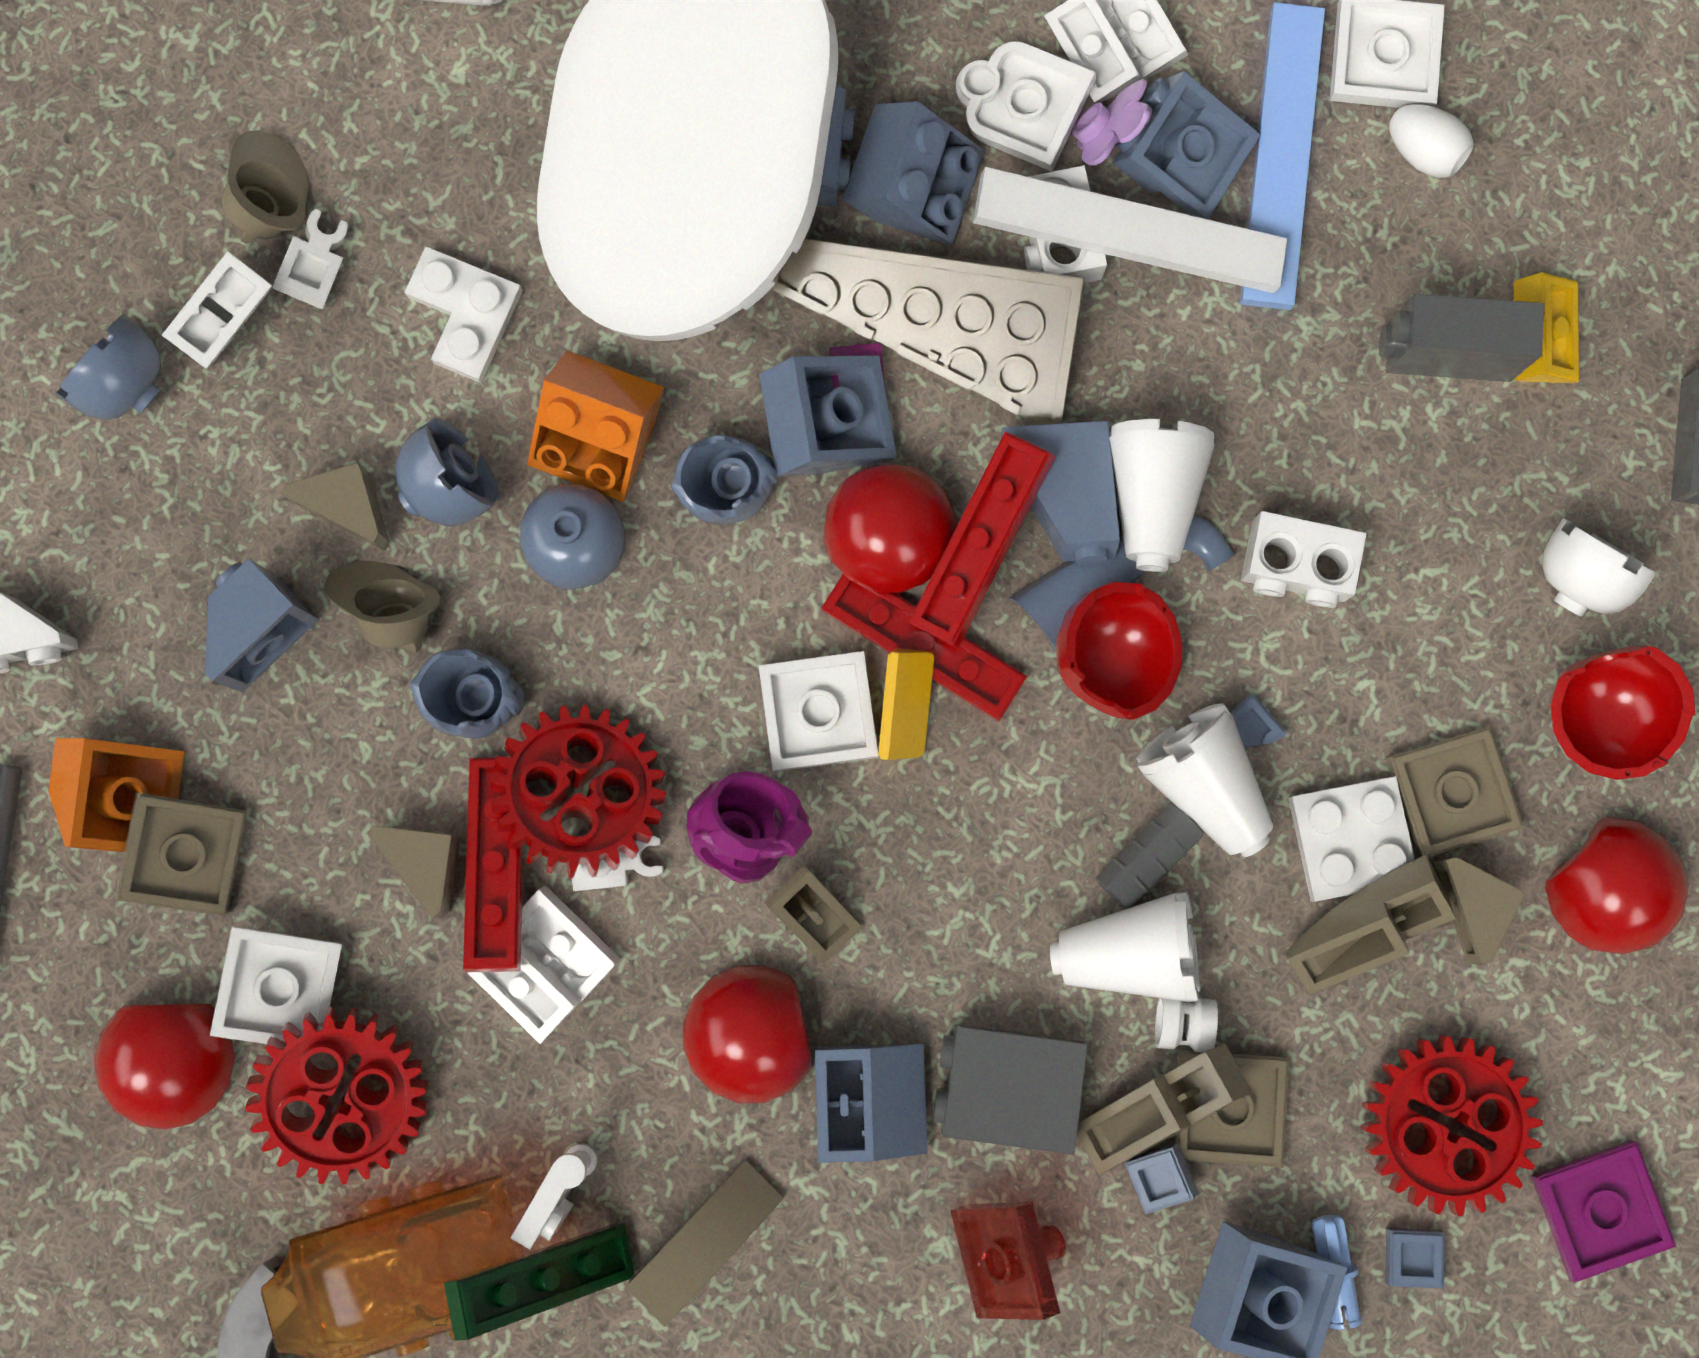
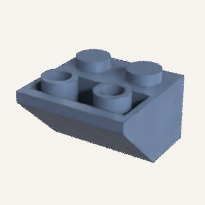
M918 101L875 104L842 200L875 222L946 245H953L985 150Z
M924 1043L816 1046L818 1163L879 1161L927 1154Z

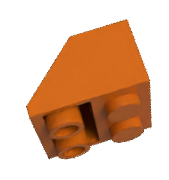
M566 350L544 379L527 465L572 483L584 485L606 496L624 502L654 430L664 387Z

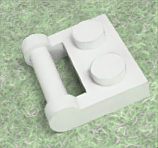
M585 1143L576 1144L554 1162L511 1236L512 1240L530 1250L541 1238L550 1241L553 1235L558 1233L574 1205L566 1200L570 1190L581 1184L585 1177L591 1174L597 1166L598 1155L591 1145Z

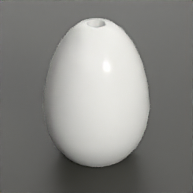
M1422 104L1402 106L1394 113L1389 123V131L1398 151L1418 171L1432 177L1446 178L1453 176L1468 159L1474 147L1472 135L1462 121L1456 116L1432 106Z

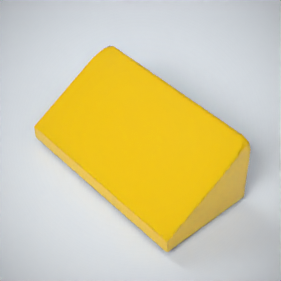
M1544 272L1514 281V301L1544 303L1542 356L1514 378V380L1521 382H1579L1578 281Z
M896 648L888 654L878 752L880 759L918 758L923 756L925 752L934 655L930 651Z

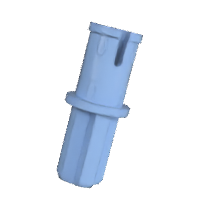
M1323 1215L1313 1219L1312 1222L1316 1253L1348 1267L1329 1328L1335 1330L1345 1329L1341 1310L1342 1306L1345 1320H1348L1350 1329L1362 1324L1354 1277L1359 1272L1358 1267L1351 1263L1345 1221L1339 1215Z

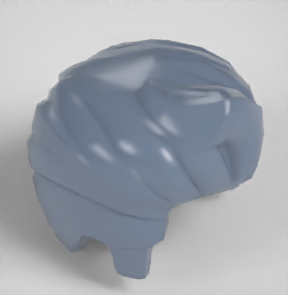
M721 434L698 441L683 451L677 461L671 487L682 505L699 520L717 525L729 524L753 517L762 507L766 498L769 497L773 485L778 483L779 476H777L774 461L761 450H757V446L753 442Z
M467 649L446 650L436 653L424 663L410 683L417 708L426 722L435 729L450 736L473 739L487 737L497 731L500 726H504L509 722L512 716H518L525 702V692L515 682L514 678L511 677L512 672L508 667L490 655Z

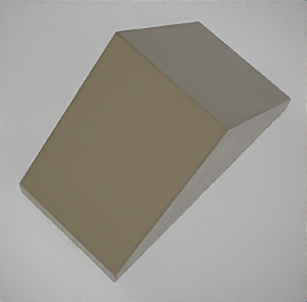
M359 463L288 483L280 493L292 503L385 551L389 544L370 473Z
M375 826L367 832L431 918H443L451 910L461 837Z
M1457 857L1433 861L1435 871L1447 891L1456 917L1453 923L1467 964L1483 965L1492 962L1525 896V892Z
M805 865L764 902L823 964L862 928Z

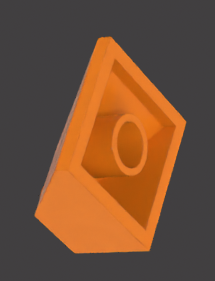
M55 738L48 792L65 847L124 852L136 792L179 799L185 751L87 738Z

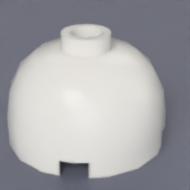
M1563 518L1546 546L1542 566L1546 580L1559 591L1554 601L1581 617L1587 609L1602 614L1620 612L1632 605L1644 593L1657 572L1643 566L1644 563L1595 534L1589 535L1579 529V525Z

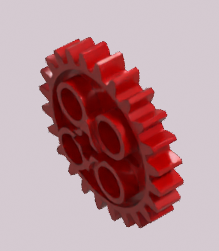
M563 705L560 707L558 721L555 722L542 711L538 717L539 729L535 730L532 726L523 722L520 724L519 730L523 742L507 738L504 749L511 757H496L494 768L504 775L491 777L490 789L503 795L492 799L491 811L507 812L498 821L497 828L499 832L515 829L516 832L510 840L509 847L514 850L527 844L530 847L526 860L528 864L536 861L541 855L547 857L546 873L551 874L556 869L558 863L562 862L566 863L569 878H574L579 864H585L591 877H596L599 863L602 860L615 871L620 864L618 852L621 851L627 857L634 859L639 851L634 839L649 843L653 832L646 824L659 825L663 813L652 806L663 804L666 792L653 787L663 782L665 772L664 770L649 769L656 762L658 752L652 750L641 753L640 749L646 735L640 733L629 738L626 735L629 725L628 719H624L616 727L609 725L610 710L608 709L601 713L598 720L590 719L588 705L582 706L579 718H571L568 709ZM575 746L586 747L592 751L595 759L589 763L581 764L572 760L567 751ZM613 761L616 766L614 768H610L591 781L586 797L580 792L576 793L550 820L543 821L540 816L543 813L553 810L566 800L570 784L574 788L579 789L606 762ZM541 778L552 784L554 792L544 797L535 796L528 791L526 784L533 779ZM609 785L622 786L627 790L630 799L624 803L611 802L603 794V789ZM568 818H579L587 823L590 831L584 836L574 837L567 834L561 824Z
M328 1007L323 1023H318L314 1015L309 1011L305 1013L303 1018V1030L300 1031L289 1021L285 1023L282 1030L285 1042L270 1036L265 1045V1049L270 1056L257 1055L252 1066L261 1075L249 1077L246 1089L257 1095L248 1099L245 1111L261 1113L253 1120L250 1130L251 1133L268 1131L261 1150L265 1152L279 1147L281 1153L277 1162L278 1167H282L294 1159L299 1162L296 1173L297 1178H302L309 1168L312 1167L317 1169L319 1184H324L329 1171H337L339 1180L344 1185L347 1184L351 1169L357 1168L360 1175L367 1180L370 1178L373 1161L386 1170L390 1168L392 1158L389 1149L405 1155L408 1141L404 1135L417 1137L420 1130V1123L413 1117L425 1116L427 1102L416 1097L427 1093L428 1081L413 1079L422 1072L423 1061L422 1059L406 1061L412 1052L413 1043L411 1040L398 1045L393 1043L398 1029L396 1025L380 1033L376 1030L378 1024L377 1014L374 1013L363 1025L358 1023L356 1008H351L346 1021H338L334 1008ZM319 1052L329 1053L336 1059L338 1065L333 1069H319L313 1065L310 1056ZM353 1054H359L361 1061L349 1080L346 1095L342 1096L339 1100L324 1136L316 1137L314 1131L326 1111L329 1097L335 1093L350 1057ZM369 1074H377L385 1078L389 1085L383 1090L372 1091L364 1087L360 1079ZM293 1101H303L312 1107L314 1113L308 1117H298L289 1111L287 1104ZM352 1122L361 1126L365 1134L359 1138H348L342 1135L337 1127L343 1123Z
M1439 1035L1436 1051L1429 1040L1418 1039V1056H1415L1408 1049L1399 1048L1397 1052L1402 1065L1398 1068L1383 1062L1381 1067L1389 1079L1385 1084L1371 1080L1368 1084L1379 1094L1378 1101L1362 1102L1363 1108L1375 1113V1120L1361 1124L1360 1129L1376 1134L1377 1140L1364 1148L1365 1152L1371 1155H1383L1384 1157L1376 1165L1374 1171L1381 1176L1395 1173L1388 1187L1390 1190L1399 1194L1410 1187L1407 1202L1417 1207L1428 1196L1429 1211L1439 1215L1443 1211L1446 1201L1451 1213L1457 1216L1464 1215L1466 1201L1469 1202L1474 1210L1481 1213L1486 1212L1485 1195H1489L1495 1201L1502 1204L1506 1202L1501 1186L1507 1183L1521 1189L1523 1184L1515 1174V1171L1518 1167L1534 1170L1535 1165L1524 1156L1525 1150L1542 1147V1143L1528 1137L1529 1129L1543 1125V1120L1527 1116L1526 1111L1539 1102L1538 1097L1521 1095L1519 1092L1529 1081L1528 1077L1523 1075L1508 1077L1514 1061L1510 1058L1502 1057L1493 1063L1495 1047L1485 1044L1475 1054L1474 1039L1462 1037L1456 1051L1451 1036ZM1443 1073L1449 1083L1448 1094L1439 1102H1434L1429 1095V1082L1433 1076ZM1414 1099L1437 1113L1453 1117L1456 1123L1492 1140L1494 1148L1487 1150L1466 1137L1449 1132L1447 1127L1411 1110L1408 1107V1102ZM1492 1099L1497 1106L1496 1120L1488 1127H1482L1478 1121V1109L1484 1101ZM1420 1122L1425 1129V1140L1419 1148L1409 1151L1404 1142L1405 1131L1413 1123ZM1469 1148L1474 1158L1473 1167L1469 1173L1458 1176L1454 1170V1158L1459 1151Z

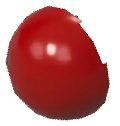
M879 465L863 469L849 476L838 486L826 508L823 542L831 564L833 563L849 580L871 589L872 592L900 593L923 585L931 579L957 527L958 519L949 496L927 472L907 465Z
M1111 582L1084 593L1066 611L1056 640L1057 670L1065 685L1076 696L1105 714L1116 718L1135 720L1156 711L1172 693L1182 668V638L1175 615L1159 594L1140 583Z
M1647 645L1610 650L1582 659L1568 666L1559 674L1550 700L1553 733L1566 756L1588 773L1614 780L1644 777L1669 764L1668 760L1685 742L1693 715L1696 716L1693 688L1681 666L1658 648Z
M1617 817L1602 818L1589 832V837L1584 845L1567 862L1559 865L1546 880L1545 885L1552 915L1569 937L1592 951L1621 955L1652 948L1662 941L1683 917L1689 889L1683 860L1667 839L1637 820Z
M737 965L712 976L693 996L683 1020V1050L693 1074L713 1094L738 1104L767 1103L791 1092L810 1072L813 1063L796 983L790 975L765 965Z
M126 1005L116 1010L99 1035L94 1056L98 1088L116 1113L137 1126L167 1130L192 1124L215 1108L230 1084L235 1054L232 1039L210 1036L215 1011L213 1005Z

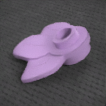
M1141 79L1122 90L1107 108L1100 102L1095 103L1078 118L1072 129V135L1078 139L1077 146L1083 151L1081 159L1086 164H1100L1109 158L1117 143L1131 141L1145 128L1152 113V108L1148 104L1139 102L1147 87L1145 79Z

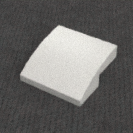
M1067 0L1044 15L1069 60L1096 73V81L1090 92L1094 103L1110 99L1118 95L1129 85L1141 79L1146 80L1188 56L1187 50L1157 0Z
M545 885L522 907L521 971L470 972L468 974L541 1044L622 959Z

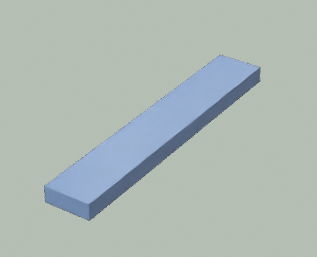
M1274 2L1270 11L1258 133L1261 135L1256 144L1248 229L1287 238L1280 288L1275 293L1241 286V305L1291 310L1295 305L1325 8Z

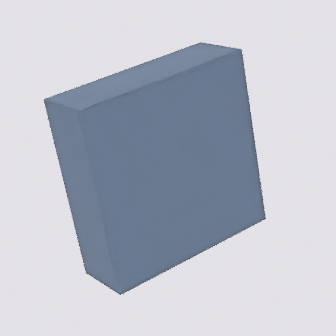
M1178 1142L1135 1156L1124 1163L1145 1215L1193 1200L1199 1194Z
M1386 1228L1385 1283L1388 1286L1444 1288L1445 1233L1441 1230Z

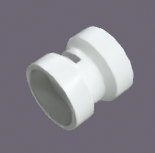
M1163 998L1158 999L1155 1022L1156 1048L1174 1050L1179 1045H1188L1195 1052H1205L1215 1047L1218 1026L1216 1000L1200 998L1199 1001L1191 1003Z

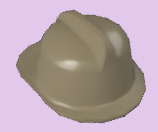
M262 130L246 131L235 139L230 152L227 183L221 203L228 219L241 230V242L248 244L255 238L271 239L285 230H295L303 224L306 215L309 183L307 170L299 154L289 143L277 135Z
M357 561L340 566L328 575L324 583L326 597L335 606L354 618L366 642L380 648L399 647L411 653L421 650L422 638L430 625V613L437 608L440 602L438 590L419 581L396 566L375 561Z

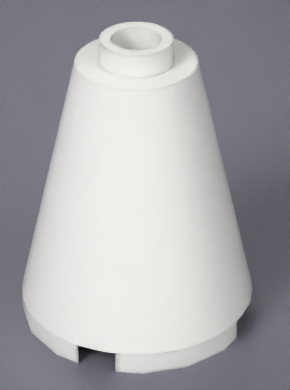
M1160 419L1129 420L1117 423L1111 427L1109 439L1126 557L1136 561V568L1139 570L1164 572L1168 570L1169 563L1178 562L1181 558L1214 451V432L1206 427L1178 421L1177 430L1160 428Z
M1223 703L1210 705L1188 715L1192 723L1177 731L1172 725L1155 737L1138 754L1136 759L1139 763L1136 765L1143 776L1181 809L1229 855L1241 853L1243 857H1248L1259 852L1269 843L1270 839L1267 835L1273 829V823L1232 713L1228 711Z
M1177 892L1060 931L1059 942L1050 943V959L1053 974H1062L1065 985L1185 1002L1199 1001L1200 976L1196 935H1193L1192 926L1188 924V919L1193 918L1188 893Z

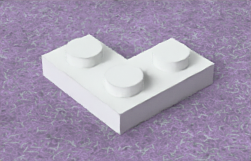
M425 246L404 293L409 299L450 315L431 360L440 367L482 383L523 289L519 284Z

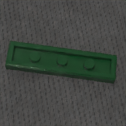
M625 1223L612 1224L443 1282L454 1340L472 1339L631 1279L635 1272Z

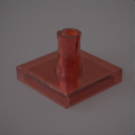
M1033 1201L968 1204L950 1210L976 1318L1045 1320L1060 1314L1048 1262L1063 1258L1066 1251L1065 1240L1060 1230L1054 1225L1039 1228Z

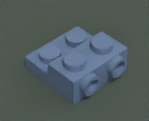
M1183 71L1167 77L1165 80L1160 77L1148 87L1142 96L1141 102L1148 104L1152 108L1151 118L1138 136L1129 142L1117 143L1115 145L1120 151L1112 163L1150 194L1160 191L1189 215L1209 219L1261 134Z

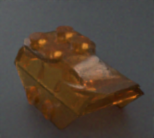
M502 1174L462 1182L443 1188L441 1179L433 1180L410 1188V1199L391 1204L389 1195L378 1197L356 1205L359 1215L289 1239V1253L273 1277L261 1287V1296L276 1350L279 1353L296 1354L307 1358H365L395 1348L397 1356H404L430 1346L428 1338L449 1332L450 1339L454 1340L443 1282L525 1254L523 1246L511 1239L517 1225Z

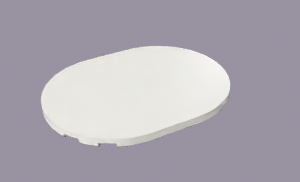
M825 0L588 1L569 34L559 61L537 193V225L545 261L560 290L583 314L608 329L632 338L650 341L679 340L716 329L718 323L726 320L742 308L747 311L776 284L775 276L785 265L791 253L795 252L797 254L805 239L816 210L821 187L838 71L836 27L833 15L829 13Z

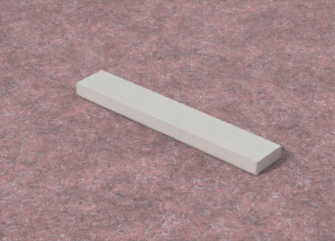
M985 167L981 173L973 218L974 224L1270 293H1275L1281 286L1287 238Z

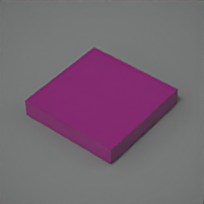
M1630 1140L1531 1175L1569 1280L1574 1283L1677 1247L1636 1141Z

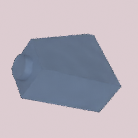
M1108 421L1002 427L1001 438L1006 431L1056 456L1030 508L1062 562L1075 561L1079 566L1092 567L1102 565L1108 559H1115L1120 538Z

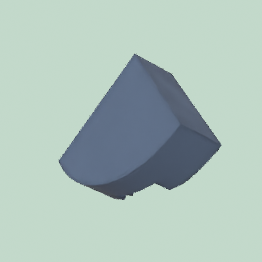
M1250 694L1230 711L1244 747L1264 746L1279 740L1287 734L1253 694Z

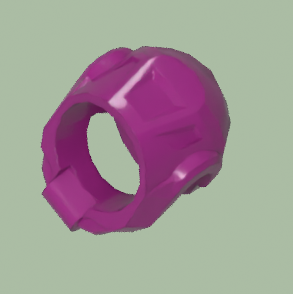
M743 771L714 781L695 798L687 811L686 828L690 845L695 855L704 864L717 869L732 881L740 884L761 881L775 869L781 856H795L812 835L809 817L795 792L762 773ZM776 810L780 813L781 820L776 816Z

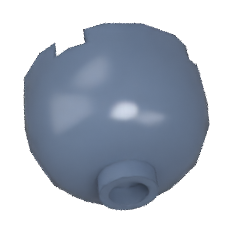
M124 313L105 330L110 335L106 339L103 337L97 344L94 343L87 350L56 392V395L71 407L88 417L101 420L116 419L127 413L132 407L141 414L161 391V389L153 384L161 369L160 352L150 335Z
M438 418L431 419L407 438L397 456L395 474L400 489L398 492L399 500L410 514L416 517L422 516L429 522L451 527L463 525L484 514L495 504L493 502L499 499L500 491L497 480L483 456L480 454L477 466H475L466 450L462 447L469 439L447 421Z
M559 484L541 492L528 505L520 523V547L528 566L544 582L563 590H576L575 588H585L603 582L618 567L625 551V527L616 506L601 492L581 484Z

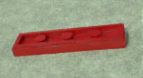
M1004 432L908 623L952 646L960 647L1056 457L1055 455L1015 435Z
M842 574L822 605V612L887 653H891L896 648L930 651L934 655L932 681L995 721H1000L1028 676L964 637L960 647L957 648L908 623L916 608L915 605L896 593L872 592L871 589L849 580Z
M469 758L463 970L466 973L521 971L523 846L512 850L509 846L510 840L516 832L515 829L499 832L497 828L498 821L507 812L491 811L492 799L503 795L490 789L491 777L504 775L494 768L496 758Z

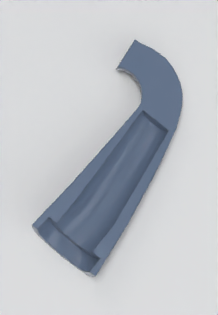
M1193 516L1183 550H1188L1198 555L1205 563L1207 572L1236 554L1231 550L1225 538L1214 525L1199 516ZM1122 532L1119 533L1120 541L1115 559H1108L1106 563L1092 567L1079 566L1075 561H1068L1009 598L1035 621L1051 642L1055 653L1057 635L1065 613L1084 593L1111 582L1134 583L1146 572L1137 569L1136 561L1126 557Z

